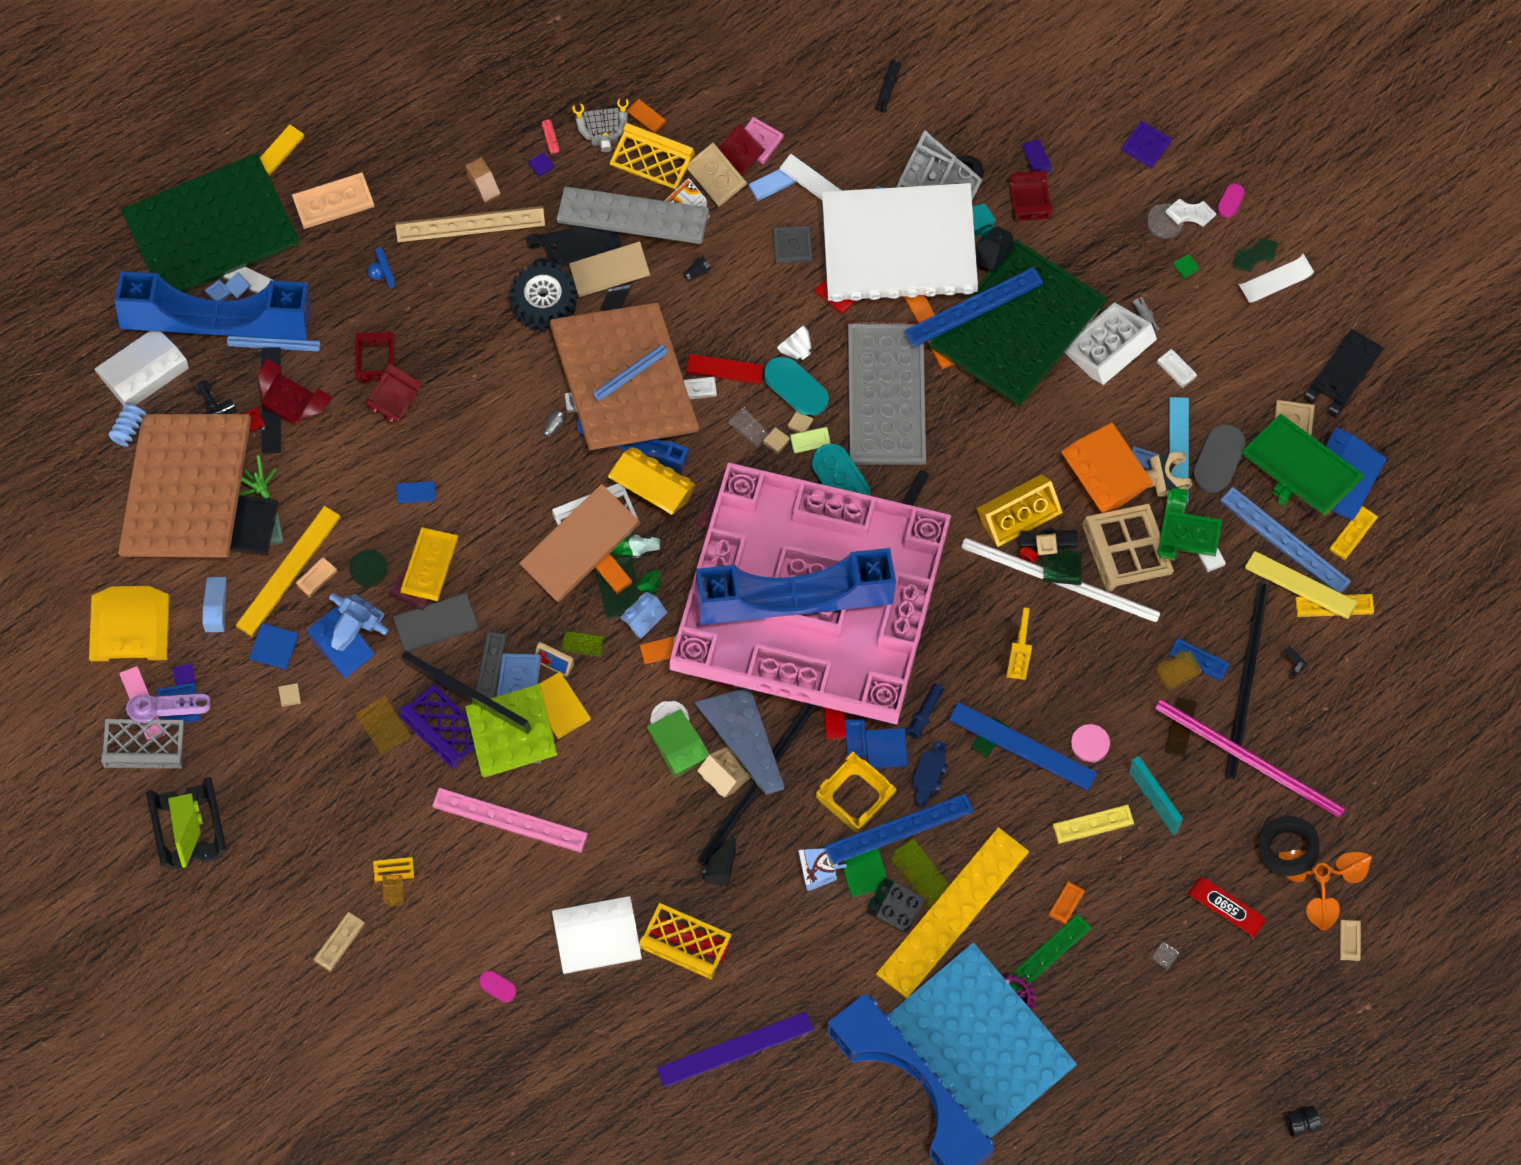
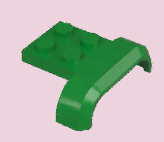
M1173 488L1168 491L1159 548H1157V553L1161 559L1176 561L1178 551L1216 557L1222 520L1185 514L1188 490Z

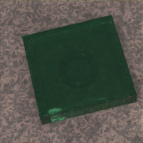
M1057 549L1058 553L1042 555L1043 582L1081 585V551Z

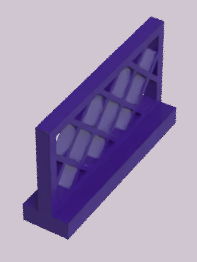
M435 684L411 704H406L401 708L400 718L452 769H455L459 762L475 749L474 741L468 740V732L471 733L468 716ZM435 692L440 697V702L428 701V696ZM417 705L426 706L425 713H417L413 708ZM428 706H439V714H428ZM442 707H450L453 710V715L442 714ZM427 719H439V726H430L427 723ZM441 719H453V726L441 727ZM455 719L464 720L466 728L455 727ZM441 731L452 732V739L442 738ZM455 732H466V740H454ZM454 744L466 745V750L459 754L454 749Z

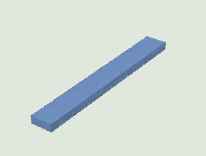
M1234 487L1221 499L1220 502L1323 585L1342 593L1351 583V580Z

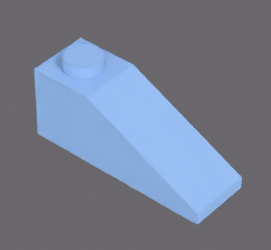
M207 577L203 604V627L205 632H225L226 577Z

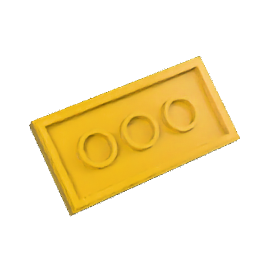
M421 527L401 587V593L434 601L439 600L458 542V535Z

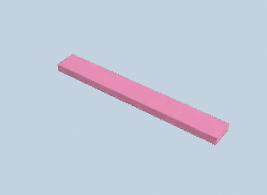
M442 788L438 789L433 803V808L580 853L583 851L588 833Z

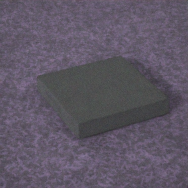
M810 226L773 228L776 264L813 262Z

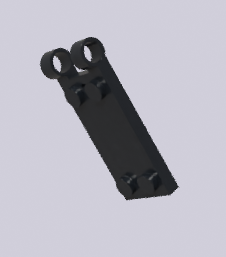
M583 226L542 235L531 234L526 237L529 249H537L544 246L548 258L534 260L532 263L533 267L537 266V262H542V266H546L547 262H552L553 268H555L556 264L563 268L570 266L569 263L622 247L617 231Z
M1351 329L1313 385L1310 386L1304 398L1313 403L1320 392L1334 400L1328 413L1337 417L1384 348Z

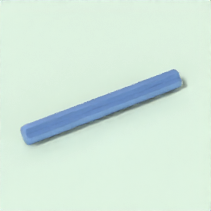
M228 336L227 338L228 346L280 347L284 350L320 351L319 340Z
M659 345L595 390L594 397L600 401L665 356L668 351L664 345Z

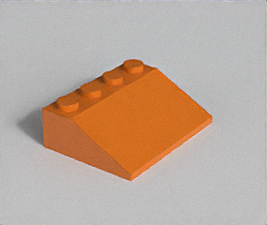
M1113 423L1077 440L1062 451V454L1102 513L1116 511L1154 484Z

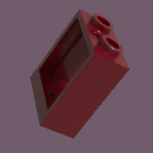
M394 332L356 333L355 374L357 382L370 383L371 381H380L385 371H362V347H389V364L395 366Z

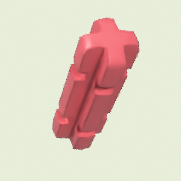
M550 119L542 121V127L551 154L558 153L559 146L552 121Z

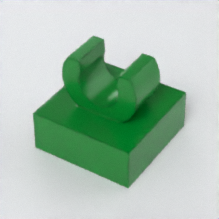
M1277 483L1273 494L1279 497L1277 504L1284 507L1293 495V492L1281 483Z
M657 569L645 573L636 587L641 592L648 590L652 595L658 593L655 587L662 586V582L658 580L661 573Z

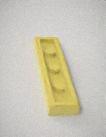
M1124 805L1055 823L1053 828L1058 844L1130 826L1134 824L1129 805Z

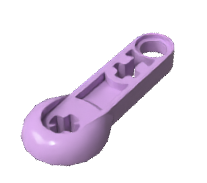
M206 694L159 697L138 695L129 700L126 711L132 720L144 723L157 716L206 713L209 711L211 704L210 698ZM205 701L207 704L198 706L197 702Z

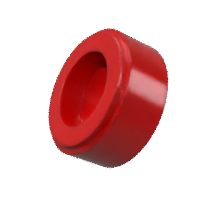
M1028 547L1021 548L1019 552L1020 558L1035 563L1038 559L1037 553Z

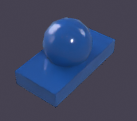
M382 248L375 249L378 262L371 263L367 273L373 280H380L384 277L388 289L395 287V281Z

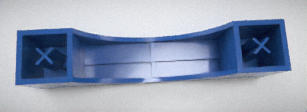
M120 271L115 297L119 329L307 340L311 314L308 283L270 280L263 290L253 296L232 301H215L183 293L169 285L157 273Z
M890 548L851 552L846 558L831 567L795 577L772 578L757 576L739 569L736 565L696 569L695 594L700 625L890 605L894 601L896 578Z
M865 993L828 1022L827 1034L851 1063L860 1061L885 1062L903 1069L922 1085L932 1102L936 1116V1135L929 1152V1157L936 1165H983L992 1157L994 1151L992 1139L988 1135L984 1136L980 1131L981 1127L975 1119L971 1120L967 1115L968 1111L962 1104L958 1105L954 1100L955 1095L949 1088L945 1089L943 1087L941 1078L928 1069L929 1064L923 1057H918L915 1053L917 1052L915 1047L903 1039L902 1031L898 1027H893L890 1023V1017L887 1013L881 1012L877 1008L878 1003L872 996L868 997Z

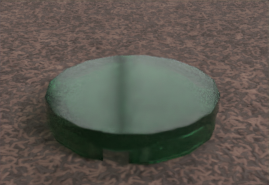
M363 550L353 556L349 571L351 577L358 585L373 587L385 579L388 573V564L380 552Z

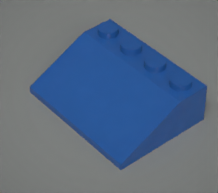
M1336 427L1326 447L1362 472L1364 478L1331 511L1354 521L1387 458L1356 436Z

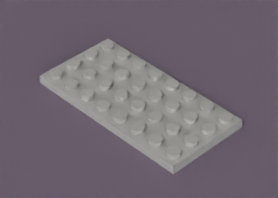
M848 324L850 457L855 465H926L924 343L913 348L904 334V330L916 324Z

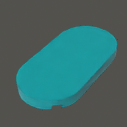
M786 357L774 358L768 362L764 373L767 385L792 408L806 416L807 414L817 416L825 411L829 401L826 389L799 364Z
M824 444L815 451L812 467L823 485L868 496L871 495L869 484L842 446Z

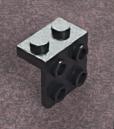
M884 877L883 881L878 885L877 893L869 902L866 912L903 932H908L924 902V898L897 882Z

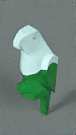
M628 535L610 555L639 558L645 552L660 550V539L653 537L646 539L639 535Z

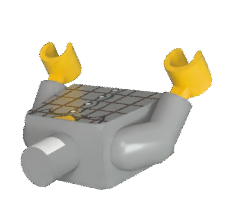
M620 99L618 100L617 104L620 107V111H618V108L587 111L584 112V115H582L584 106L581 103V110L579 112H576L573 105L572 111L577 114L575 118L579 132L586 140H591L592 145H600L602 152L611 151V143L618 142V137L623 135L625 124L628 123V111H626V107L629 104L628 99H626V106H621Z

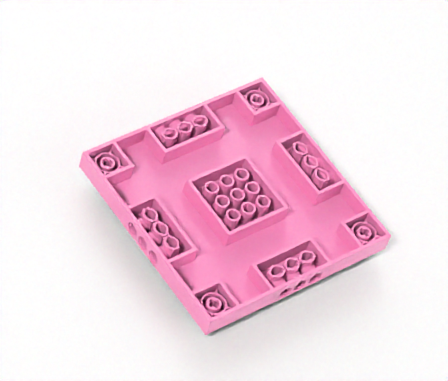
M728 463L697 569L736 565L739 569L757 576L772 578L795 577L831 567L846 558L851 552L890 548L896 578L894 601L890 605L700 625L695 594V573L670 658V670L898 724L948 533L951 515Z

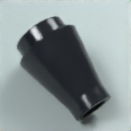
M704 257L697 258L683 274L690 282L695 278L708 274V271L712 268Z

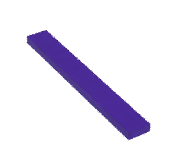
M807 1012L660 1066L657 1068V1071L665 1088L811 1033L814 1029Z

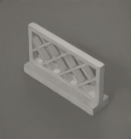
M105 719L104 745L101 758L104 768L182 769L184 720H150L143 723L132 719ZM110 725H119L122 728L115 736L109 732ZM132 725H138L142 730L133 737L127 730ZM152 725H157L161 729L155 736H152L147 731ZM171 726H179V732L173 737L166 731ZM125 732L131 739L125 745H122L117 738ZM145 732L151 739L142 746L136 739ZM162 733H165L170 740L161 746L156 739ZM114 741L121 747L115 753H108V746ZM135 742L140 749L135 753H130L126 748ZM152 742H155L160 748L155 753H149L146 750ZM174 742L178 746L177 753H168L165 748Z

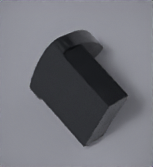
M1289 646L1284 652L1297 664L1289 675L1292 679H1295L1309 665Z

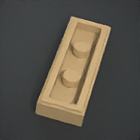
M348 912L316 955L314 961L331 972L363 928L365 922Z

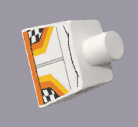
M687 179L665 200L667 202L707 207L706 198L690 179Z

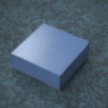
M239 272L225 284L237 299L252 286Z
M220 279L205 290V293L215 301H224L232 295Z

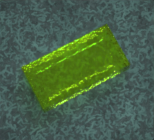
M565 631L562 651L601 657L604 637Z

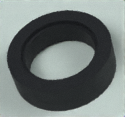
M1284 816L1271 821L1265 826L1260 835V855L1262 861L1271 871L1279 875L1296 876L1307 872L1315 865L1319 857V836L1316 829L1308 821L1294 816ZM1294 832L1302 835L1307 840L1309 848L1298 859L1284 860L1272 852L1270 848L1271 842L1282 833Z

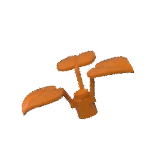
M1292 850L1280 852L1279 858L1284 860L1298 859L1306 851ZM1349 852L1337 859L1336 867L1339 871L1334 870L1325 863H1320L1315 868H1312V870H1308L1303 874L1286 876L1291 881L1302 882L1306 879L1307 874L1315 873L1316 880L1321 883L1322 899L1315 898L1311 900L1307 905L1306 913L1308 919L1320 930L1325 931L1332 927L1340 914L1337 900L1334 898L1326 899L1325 883L1330 880L1331 873L1336 875L1342 874L1344 880L1349 883L1361 882L1368 874L1371 855L1362 852Z

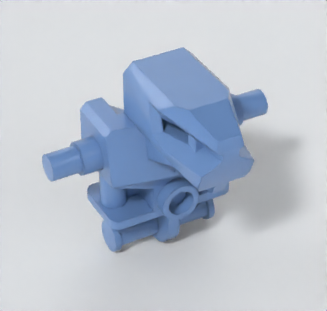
M334 592L330 595L329 599L339 606L338 611L342 614L334 627L333 637L330 642L331 647L337 651H344L355 639L361 628L371 632L374 629L385 636L389 632V629L381 623L384 613L374 607L373 603L365 601L356 594L348 595L345 598L338 596Z

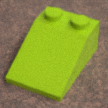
M192 793L168 798L175 844L182 868L187 867L201 834L200 825L203 824L198 801L193 800Z

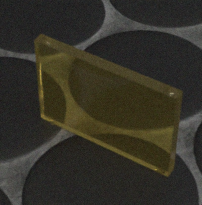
M386 697L356 713V718L359 719L381 755L411 738V734L407 731Z

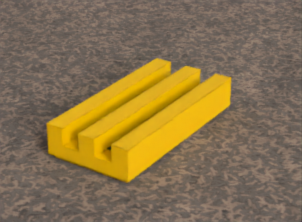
M413 857L373 861L375 882L414 878ZM409 864V865H404V866H394V867L378 868V867H381V866H391V865ZM410 870V873L378 875V873Z

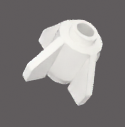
M803 325L777 348L782 354L792 358L805 359L811 354L809 350L812 348L808 330Z

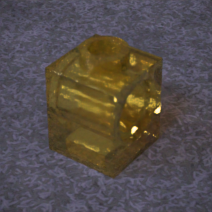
M383 875L384 904L398 906L399 903H404L403 875Z

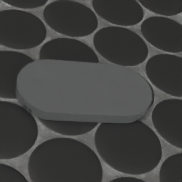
M1220 425L1210 432L1193 473L1196 485L1202 491L1214 494L1225 490L1229 486L1242 456L1241 451L1245 448V437L1238 428L1232 425Z

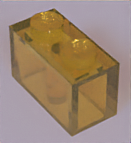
M1185 650L1176 654L1174 660L1170 662L1168 660L1163 661L1158 665L1159 668L1156 669V673L1168 692L1202 673V669L1192 652H1185Z

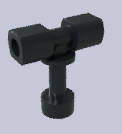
M207 380L200 381L195 385L194 388L197 394L203 395L208 404L206 407L207 411L201 414H232L237 411L231 398L221 404L218 401H214L209 392L211 386Z

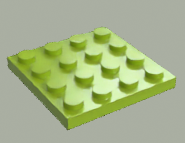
M540 684L491 698V700L528 720L532 728L529 734L524 733L476 704L465 706L483 778L558 755Z

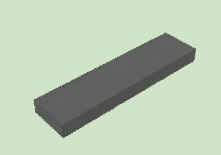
M487 632L476 691L490 699L496 695L507 634Z

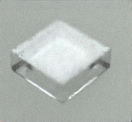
M1162 942L1153 955L1152 960L1169 970L1180 952Z

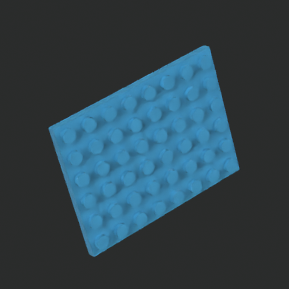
M974 943L968 946L888 1014L893 1027H898L902 1031L903 1039L915 1047L917 1051L915 1053L918 1057H923L929 1064L928 1069L941 1078L943 1087L945 1089L949 1088L955 1095L954 1100L958 1105L962 1104L967 1109L969 1118L971 1120L975 1119L981 1127L980 1131L984 1136L988 1135L990 1138L995 1136L1077 1066L1070 1055Z

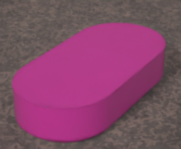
M1231 184L1227 187L1218 206V212L1222 217L1230 218L1235 215L1245 193L1241 185Z
M492 971L484 972L480 976V987L485 992L505 1003L511 1002L515 998L516 988L508 980Z

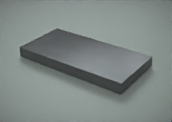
M466 593L393 617L404 651L407 652L478 630V625Z

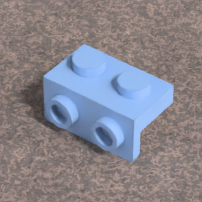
M645 592L620 618L628 623L637 637L642 638L668 612L656 596Z

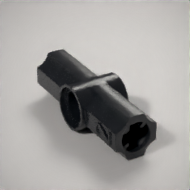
M1053 528L1020 531L1019 545L1020 548H1037L1036 535L1055 533L1057 548L1078 547L1077 530H1055Z

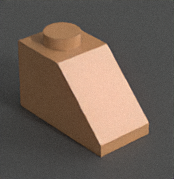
M482 157L466 165L467 177L485 204L501 196L494 177Z

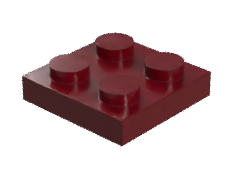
M738 124L718 147L741 176L748 171L766 150L741 124Z

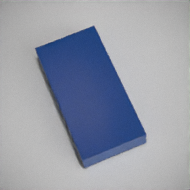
M434 481L396 484L398 504L436 501Z
M864 719L845 720L847 756L853 751L858 757L867 758Z

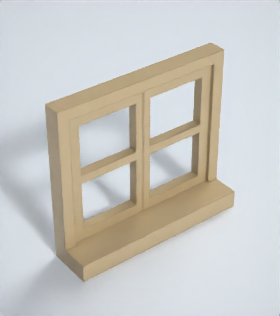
M1149 504L1087 516L1083 521L1082 527L1105 591L1111 592L1116 586L1171 575L1174 572L1170 560L1161 559L1157 553L1161 535ZM1142 516L1149 537L1131 541L1124 520ZM1119 521L1126 542L1108 546L1101 525ZM1152 545L1160 566L1141 569L1134 548ZM1130 550L1137 571L1118 574L1111 553Z

